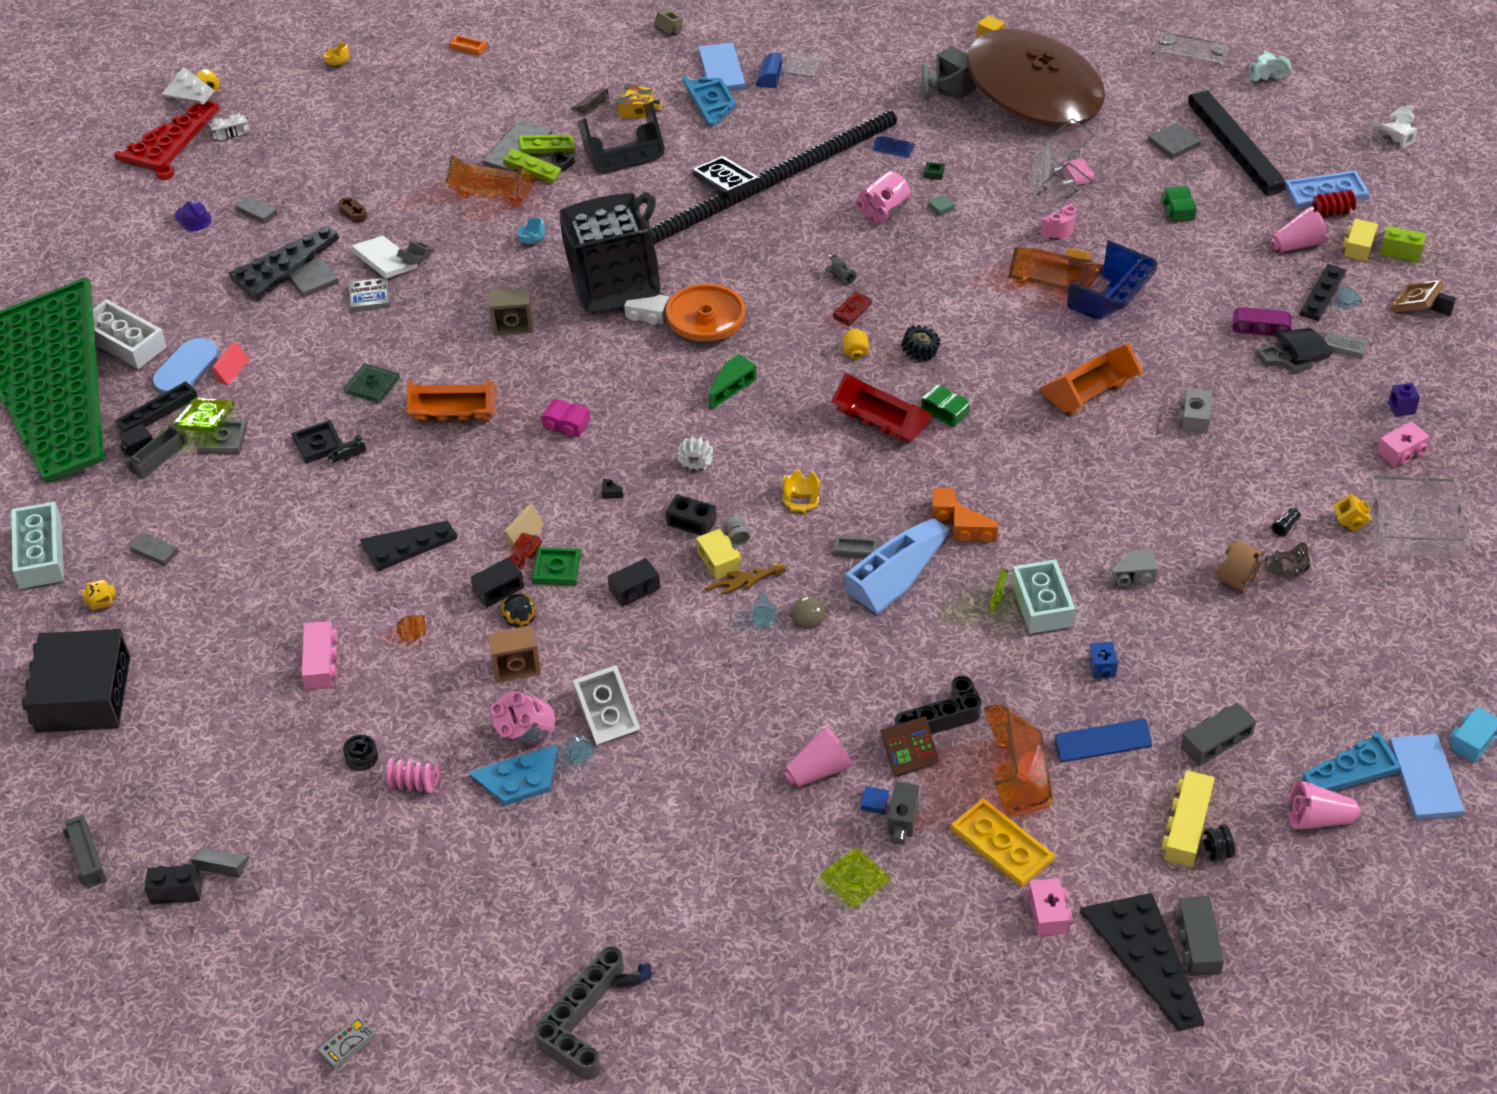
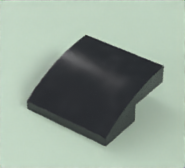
M1311 328L1276 332L1283 350H1290L1295 362L1324 359L1332 355V351L1326 341Z

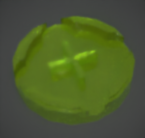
M1000 567L988 611L996 613L1009 572L1008 569Z

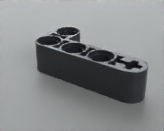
M957 676L952 680L951 698L900 712L895 717V725L926 717L932 735L978 721L981 715L982 701L971 679L967 676Z

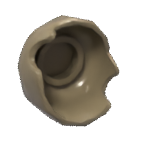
M803 596L796 600L792 607L791 616L796 625L804 629H813L819 626L825 619V609L822 602L817 598Z

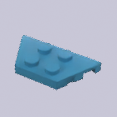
M688 76L682 77V83L709 128L713 127L736 108V101L722 78L699 77V80H690Z
M553 745L469 772L470 777L473 781L480 783L490 795L496 796L497 800L504 806L551 791L558 748L557 745Z

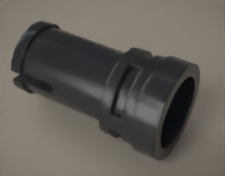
M1290 508L1283 517H1280L1272 524V531L1281 537H1285L1291 530L1292 525L1300 519L1301 513L1299 510Z

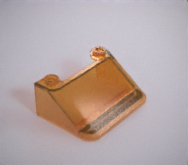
M1015 247L1008 278L1014 279V283L1025 285L1026 281L1067 290L1069 292L1068 296L1080 298V295H1085L1103 270L1104 264L1071 258L1065 254L1038 248Z

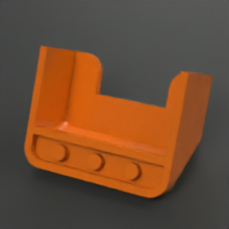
M486 380V384L417 385L412 381H407V414L416 419V421H429V418H437V421H449V417H457V421H470V417H475L478 421H490V417L495 415L497 385L491 380Z

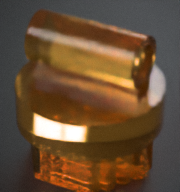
M413 614L401 618L397 622V633L400 638L412 641L419 639L420 636H425V615L416 616Z

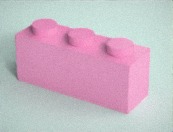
M331 621L304 623L302 679L305 689L333 687V678H337V668L334 661L338 659V654L334 643H338V632L333 630Z

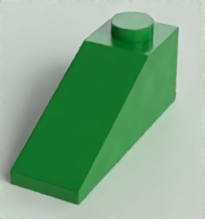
M741 354L728 360L722 367L708 393L709 408L714 409L757 380L756 365Z

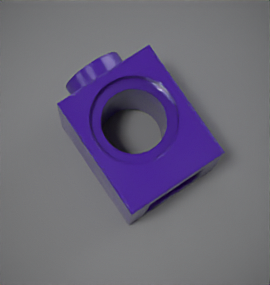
M1413 383L1393 385L1388 404L1395 417L1416 414L1420 396Z

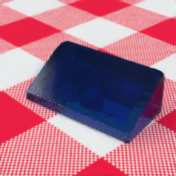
M879 136L875 140L874 151L909 158L915 144L913 142Z

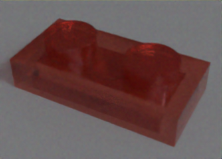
M855 291L833 312V319L850 326L872 304V298Z

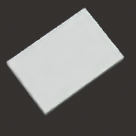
M384 236L352 245L351 251L385 279L417 268V263L411 264L397 257L400 248Z

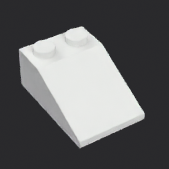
M617 665L573 680L572 687L596 745L640 730Z

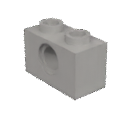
M1187 388L1186 396H1182L1180 408L1184 409L1180 410L1178 422L1182 423V431L1207 434L1212 391Z

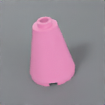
M1313 207L1305 209L1272 235V248L1282 253L1327 242L1328 236L1325 237L1324 234L1327 232V227L1318 211L1314 213L1312 211Z
M829 727L821 729L785 767L787 772L784 773V776L791 786L795 784L797 787L844 771L852 766L846 750L843 751L840 746L841 742Z
M1306 781L1294 783L1291 789L1288 803L1293 805L1292 812L1288 811V817L1293 829L1303 830L1353 824L1360 816V806L1357 805L1356 800Z

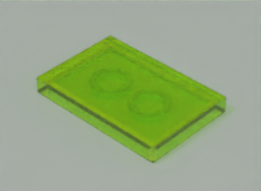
M195 398L174 422V430L215 432L233 411L235 403L232 400Z

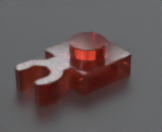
M521 533L511 549L514 554H511L509 559L514 564L516 563L518 569L521 570L525 566V559H532L542 540L539 536Z

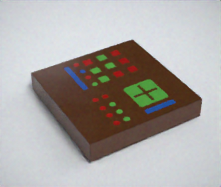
M926 717L880 730L894 776L939 762Z

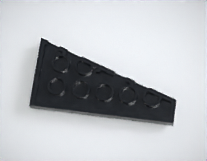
M329 225L323 226L311 234H306L294 242L287 243L284 247L270 251L263 257L256 258L244 266L235 268V270L229 272L230 279L258 302L262 299L261 295L264 292L270 293L277 282H284L303 265V262L307 259L311 261L315 258L316 252L325 250L339 239L338 233Z
M1152 893L1080 907L1081 915L1088 919L1096 933L1103 937L1112 952L1131 975L1138 979L1143 985L1142 988L1148 995L1150 994L1161 1011L1178 1031L1204 1026L1203 1016Z

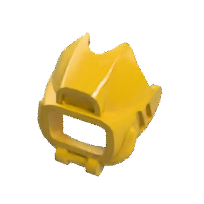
M797 469L789 477L787 475L783 476L782 500L790 508V512L794 513L795 511L806 514L807 510H811L818 505L821 480L818 479L814 471L808 477H804L800 469ZM791 497L810 498L811 500L808 504H797L791 502Z

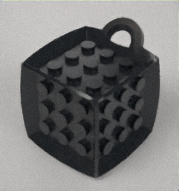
M644 192L638 197L634 193L609 195L583 201L559 211L562 239L572 273L575 292L586 312L624 307L628 300L649 298L660 294L659 266L649 223L656 204L654 195L648 192ZM646 203L647 208L643 216H641L639 207Z

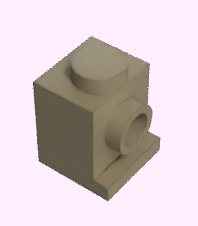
M670 9L657 12L653 27L655 29L661 28L667 34H678L682 29L684 18Z

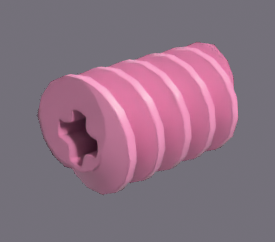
M393 758L389 759L387 782L391 789L398 786L400 790H404L407 787L409 791H413L416 788L418 792L426 790L427 793H432L436 788L439 779L438 764L435 765L434 770H431L429 762L422 769L421 761H418L414 768L412 760H409L407 765L404 766L402 759H399L397 765H394Z

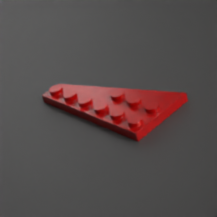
M208 100L204 105L194 104L186 109L187 113L180 117L176 115L169 124H161L143 135L142 140L138 143H130L123 152L117 151L114 153L115 160L153 170L159 169L162 172L164 166L168 165L220 109L219 104Z

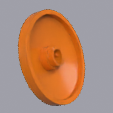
M711 283L694 284L680 289L671 296L666 306V319L670 328L684 338L703 342L716 341L731 336L742 327L745 321V303L738 293L728 287Z

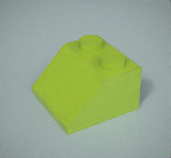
M1387 226L1380 255L1419 263L1426 233Z

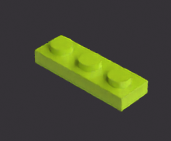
M518 135L519 149L525 154L575 152L572 135Z
M513 148L503 159V165L551 184L561 174L560 167Z

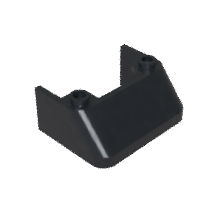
M653 102L643 105L647 123L637 128V141L603 149L601 140L597 137H591L586 118L577 121L584 150L593 167L598 172H606L660 158L664 154L665 148Z

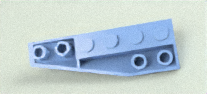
M933 518L904 531L876 549L845 574V592L878 615L909 590L949 535L951 529Z

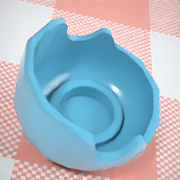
M535 217L529 218L525 227L520 225L517 233L519 241L528 245L542 241L546 234L544 221L541 218Z

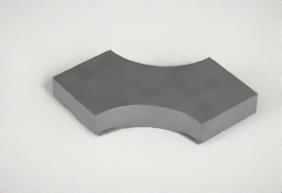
M1275 344L1256 349L1255 352L1265 367L1281 366L1290 370L1293 374L1312 369L1313 364L1309 360L1295 362L1290 351L1283 350Z

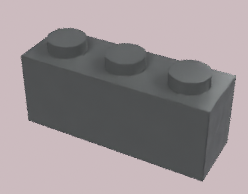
M1238 702L1230 707L1226 706L1215 716L1207 717L1198 726L1187 729L1182 736L1181 748L1200 767L1253 735L1256 720Z
M1210 896L1180 897L1178 907L1174 908L1175 923L1180 924L1178 940L1179 944L1184 945L1185 951H1183L1184 967L1189 968L1190 976L1221 974L1224 959Z

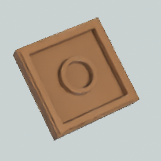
M1435 280L1407 284L1391 305L1392 312L1429 308L1444 287L1443 281Z

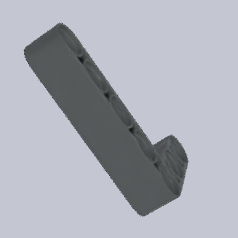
M614 946L604 948L537 1023L534 1030L536 1044L541 1052L585 1080L594 1079L599 1075L601 1068L599 1054L595 1048L571 1032L614 984L616 975L623 973L622 953L619 948ZM546 1035H551L549 1038H543ZM567 1048H571V1049H572V1050H570V1051H568V1052H564V1051H563L564 1049H567ZM586 1062H592L590 1065H584Z

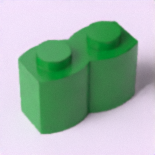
M1189 187L1164 188V193L1161 194V203L1166 206L1167 217L1170 216L1172 222L1194 220L1196 204L1191 196Z
M935 385L922 398L921 408L931 413L932 417L955 427L969 414L970 402L963 396L953 394L946 387Z

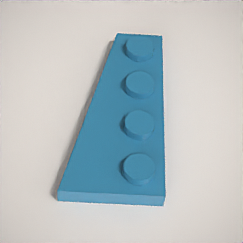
M1378 731L1372 735V738L1358 742L1354 748L1347 752L1344 750L1337 754L1336 758L1330 761L1326 760L1304 772L1302 780L1334 792L1398 774L1402 767Z

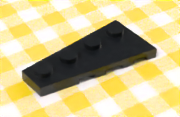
M448 520L362 538L360 542L379 572L457 539V534Z

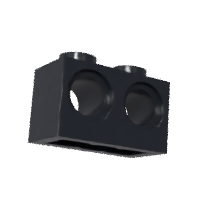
M676 494L666 510L667 526L700 536L709 533L717 520L715 505Z

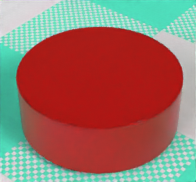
M165 165L162 172L159 169L155 171L156 177L160 180L170 179L175 174L174 168L170 165Z

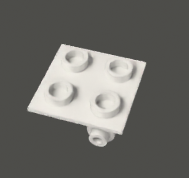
M240 113L230 115V118L225 120L222 118L213 119L212 123H208L212 131L215 130L212 133L214 140L218 139L220 141L227 139L224 128H226L229 138L231 136L228 127L232 128L234 137H236L234 126L238 136L247 134L250 131L248 124L244 125V123L248 122L244 115L240 116Z

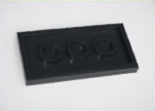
M724 156L692 169V173L696 178L727 197L734 196L761 184L758 176Z

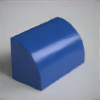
M771 53L763 59L756 86L777 88L782 69V53Z

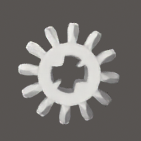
M692 436L690 440L685 438L678 447V461L681 462L682 467L688 466L689 471L692 468L697 471L701 468L706 470L713 459V447L709 446V441H702L701 437L695 439Z

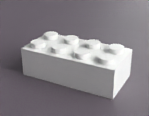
M106 299L93 309L95 345L134 368H141L167 347L162 329Z

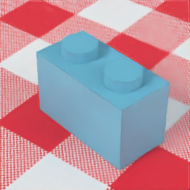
M1478 706L1472 714L1468 712L1461 723L1462 726L1460 728L1456 727L1449 738L1452 740L1450 750L1473 763L1478 761L1497 737V717Z

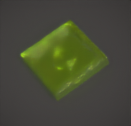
M857 846L820 873V878L853 909L890 881V876Z

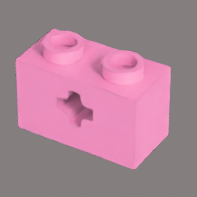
M1411 421L1381 437L1377 453L1394 467L1401 463L1406 464L1412 457L1425 453L1430 436Z
M1060 879L1030 881L1028 896L1037 936L1066 934L1068 932V925L1072 924V913L1070 908H1066L1067 891L1065 887H1061Z

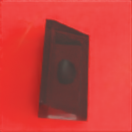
M608 89L595 90L573 106L572 110L587 116L609 99Z

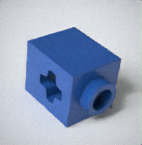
M1113 642L1090 643L1088 659L1093 678L1108 679L1116 677L1118 661Z

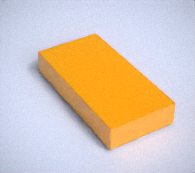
M1069 248L1066 253L1067 257L1080 260H1090L1093 252L1077 248Z

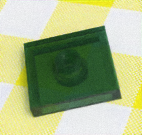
M363 363L345 386L344 393L381 404L400 379V375L397 372Z

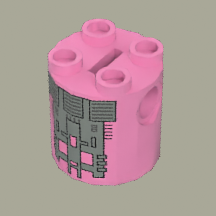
M888 171L860 192L856 206L862 210L870 223L875 225L885 222L910 201V187L901 175Z
M518 691L504 694L491 707L493 726L502 737L525 744L536 745L543 743L554 730L555 715L553 709L548 703L536 697Z

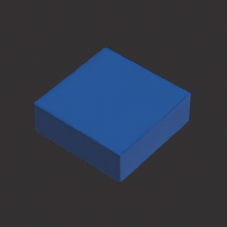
M866 786L860 810L884 814L889 798V790Z

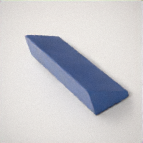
M1139 719L1058 733L1055 735L1054 745L1060 762L1063 763L1152 747V741L1147 720Z

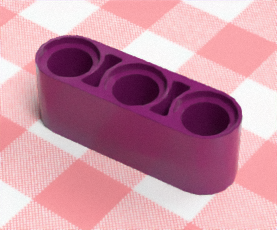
M1239 307L1233 312L1232 329L1236 333L1277 337V331L1292 329V316L1286 311Z

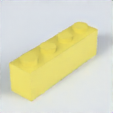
M1186 770L1184 779L1179 778L1176 792L1180 793L1179 798L1174 797L1171 809L1172 812H1175V816H1169L1166 830L1170 831V835H1164L1161 850L1166 851L1164 860L1191 867L1194 866L1215 777Z

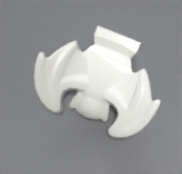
M1411 105L1402 106L1391 114L1389 119L1391 123L1373 122L1372 128L1381 130L1385 135H1390L1393 142H1399L1400 147L1404 149L1414 143L1417 128H1411L1410 126L1414 122V115L1412 113L1414 107Z

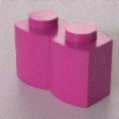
M552 399L541 416L543 427L547 430L562 431L568 436L576 437L581 436L591 420L587 407L579 404H569L559 399Z

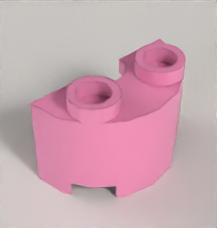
M1070 203L1061 208V214L1052 213L1042 219L1041 236L1049 239V237L1059 238V240L1071 236L1075 225L1076 207Z

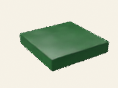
M538 547L532 584L576 586L581 549Z

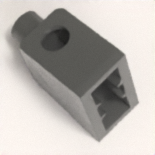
M897 781L894 783L888 818V833H892L891 842L895 844H905L906 836H913L919 806V785Z

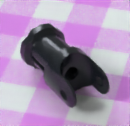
M358 434L354 439L346 443H339L337 448L328 455V460L332 463L340 459L347 461L351 459V456L359 452H366V445L362 437Z

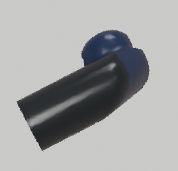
M641 963L638 965L637 973L616 975L617 987L636 986L651 979L653 975L651 965L649 963Z

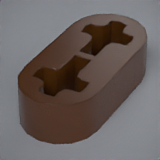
M344 197L339 200L340 212L352 222L361 223L367 219L365 207L355 199Z

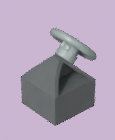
M954 46L948 47L937 54L936 73L928 74V63L923 62L922 97L927 98L928 87H939L960 99L976 90V84L969 73L967 65L968 55Z

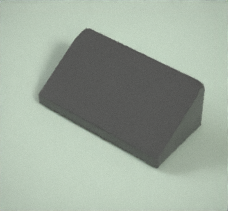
M203 847L193 856L191 861L201 871L240 878L249 856Z

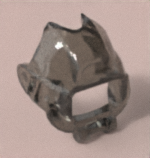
M1304 542L1299 543L1290 551L1280 553L1277 550L1273 555L1265 558V568L1268 572L1279 578L1284 576L1288 580L1301 576L1311 567L1308 546ZM1287 559L1293 564L1285 571L1282 568L1281 560Z

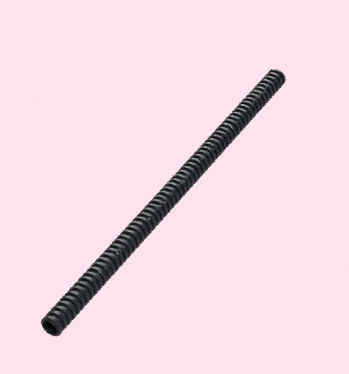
M888 110L824 143L810 148V150L808 149L792 157V159L790 158L769 170L757 174L756 176L760 178L761 184L731 197L719 193L698 205L684 210V212L674 215V217L672 216L660 222V224L650 227L654 244L852 145L870 138V136L872 137L896 125V114L892 110Z

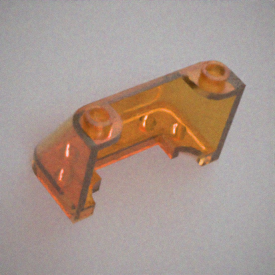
M994 704L985 706V717L994 734L997 748L1006 747L1011 756L1010 761L998 764L993 773L995 786L1007 816L1047 808L1053 801V792L1041 730L1005 705Z

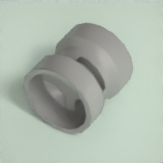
M733 516L724 522L723 529L728 535L732 546L744 545L749 541L750 533L745 528L742 517Z

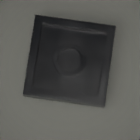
M331 420L291 433L292 439L305 464L328 456L342 442Z

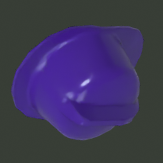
M187 201L183 207L175 212L178 222L189 231L202 230L208 227L212 220L205 206L197 201Z

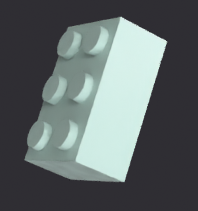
M1057 560L1013 566L1011 585L1029 634L1073 627L1075 607Z

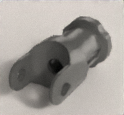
M829 255L832 265L827 266V270L833 276L840 278L845 286L853 283L857 273L852 269L850 270L847 264L837 255Z

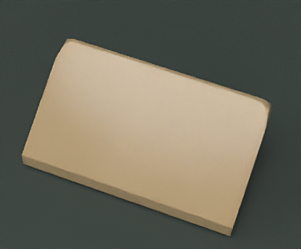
M532 504L528 505L504 530L506 545L516 550H520L544 525L543 520Z

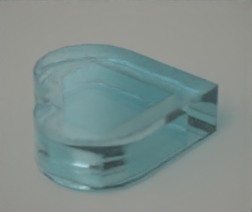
M1351 287L1340 288L1337 302L1339 307L1349 309L1362 303L1363 297Z

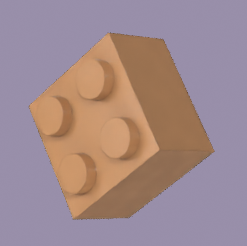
M533 626L487 634L496 683L541 674Z

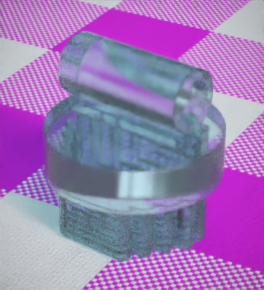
M763 593L759 595V601L752 605L751 614L755 625L768 627L774 623L777 607Z
M573 735L566 742L568 757L579 766L584 761L589 760L594 753L592 743L584 736Z

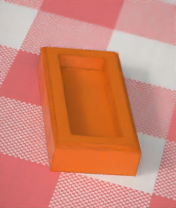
M456 35L448 44L449 49L480 56L488 47L485 41Z

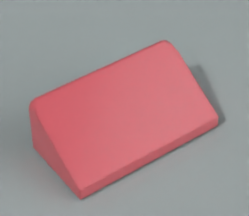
M236 342L229 346L212 367L217 382L230 384L249 361L247 355Z

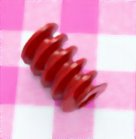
M1352 190L1332 192L1331 194L1324 193V195L1317 194L1313 197L1314 213L1318 211L1320 215L1322 212L1323 217L1328 216V211L1331 216H1335L1336 211L1338 215H1342L1343 209L1345 214H1349L1350 209L1353 211L1356 209L1355 194Z

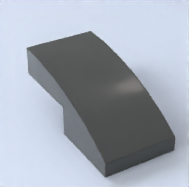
M410 241L407 249L398 250L397 257L411 264H416L429 257L434 248L420 241Z

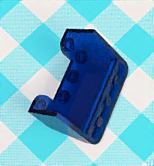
M1108 240L1105 261L1100 268V275L1110 280V284L1099 293L1071 281L1069 283L1067 307L1093 319H1103L1121 310L1129 304L1156 273L1157 261L1152 257Z

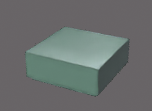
M944 194L930 200L928 206L939 216L955 210V204Z

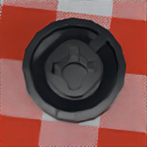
M355 735L345 742L343 753L346 764L350 769L365 771L376 764L378 760L375 741L370 736Z
M1221 824L1215 829L1213 827L1204 829L1203 835L1207 836L1206 839H1203L1206 851L1212 854L1209 856L1211 861L1217 862L1223 857L1230 859L1235 856L1234 839L1227 825Z

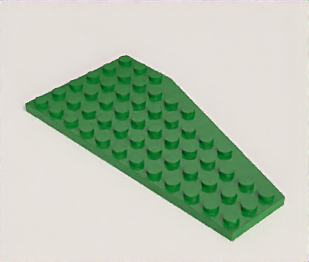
M87 277L0 311V398L10 413L23 442L29 449L42 478L47 483L104 461L91 281Z

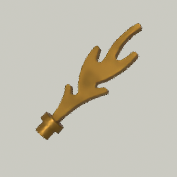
M774 563L772 568L768 569L753 568V573L756 574L743 571L727 573V578L734 579L713 583L706 587V590L710 591L714 588L729 586L727 589L722 590V594L725 595L740 589L746 583L747 589H750L761 579L775 574V577L780 576V573L786 572L784 563L779 565Z

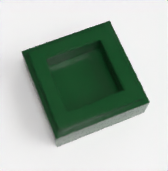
M926 162L924 178L942 180L945 164Z

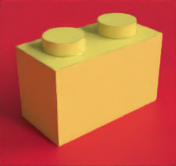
M1355 219L1353 226L1349 225L1343 242L1344 256L1368 261L1378 224Z
M720 529L696 538L697 552L716 580L726 577L727 573L740 571V562L742 561L738 550L733 549L727 535L724 536Z

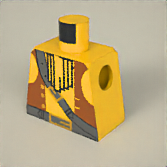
M626 83L618 101L619 118H646L643 105L653 102L654 109L661 110L662 100L653 99V90L650 88Z

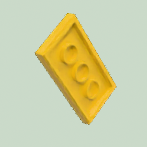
M984 798L950 825V830L1021 888L1055 860V854Z

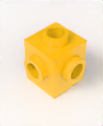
M1352 493L1334 504L1339 523L1351 531H1356L1372 521L1369 514V505L1366 501L1359 500Z

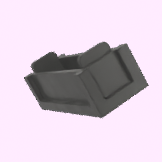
M170 423L167 429L131 456V458L125 460L128 471L142 479L146 478L188 443L185 431H179Z
M84 814L66 820L67 828L63 829V833L66 839H71L81 873L77 875L80 884L86 883L89 889L107 882Z

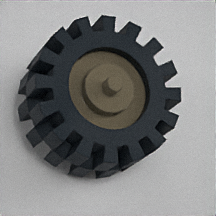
M912 325L911 328H907L901 347H903V352L906 351L907 356L912 355V359L916 357L918 358L917 361L922 359L924 361L932 360L939 348L940 337H937L938 334L936 332L933 333V329L930 328L928 330L927 326L921 328V325H917V327Z

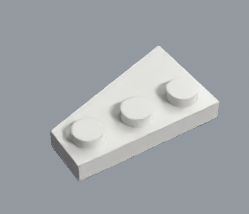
M183 67L162 92V95L169 99L172 97L176 100L181 101L183 99L191 103L204 105L214 93V90Z

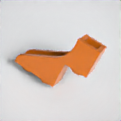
M933 488L932 519L935 518L941 522L954 521L953 540L963 542H997V521L963 507L955 497V488Z

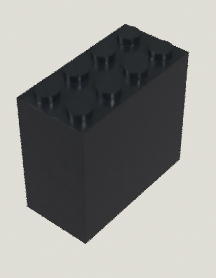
M105 629L38 633L37 642L33 644L34 657L29 663L30 677L26 679V696L22 698V708L26 710L28 722L33 726L35 733L119 728L131 659L122 630Z

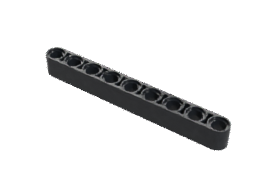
M1208 90L1188 96V103L1191 109L1264 195L1285 190L1283 176Z

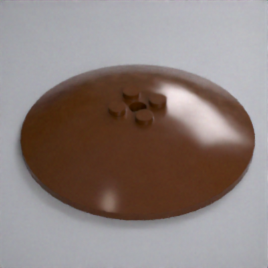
M1000 29L981 35L970 47L967 65L975 84L994 103L1021 118L1045 125L1072 126L1087 122L1095 117L1104 103V85L1094 67L1078 52L1051 37L1027 30Z

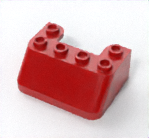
M846 372L831 403L837 405L836 410L852 418H855L856 415L862 417L861 422L871 427L874 423L879 426V431L904 443H907L908 440L913 441L930 423L933 416L924 409L873 387Z

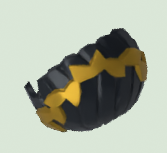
M523 593L514 594L503 600L500 610L507 624L518 628L528 626L533 622L536 605L530 596Z

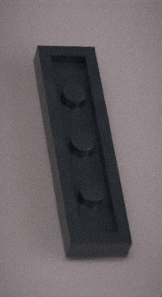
M1327 264L1303 305L1300 316L1316 321L1320 320L1346 275V269Z
M185 381L118 418L115 422L122 432L140 424L146 426L198 397V394Z

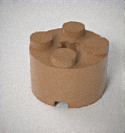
M1238 540L1236 543H1229L1225 552L1227 557L1224 563L1220 562L1215 574L1219 575V581L1246 592L1247 588L1244 586L1247 581L1253 582L1262 563L1258 561L1259 555L1263 557L1264 552Z

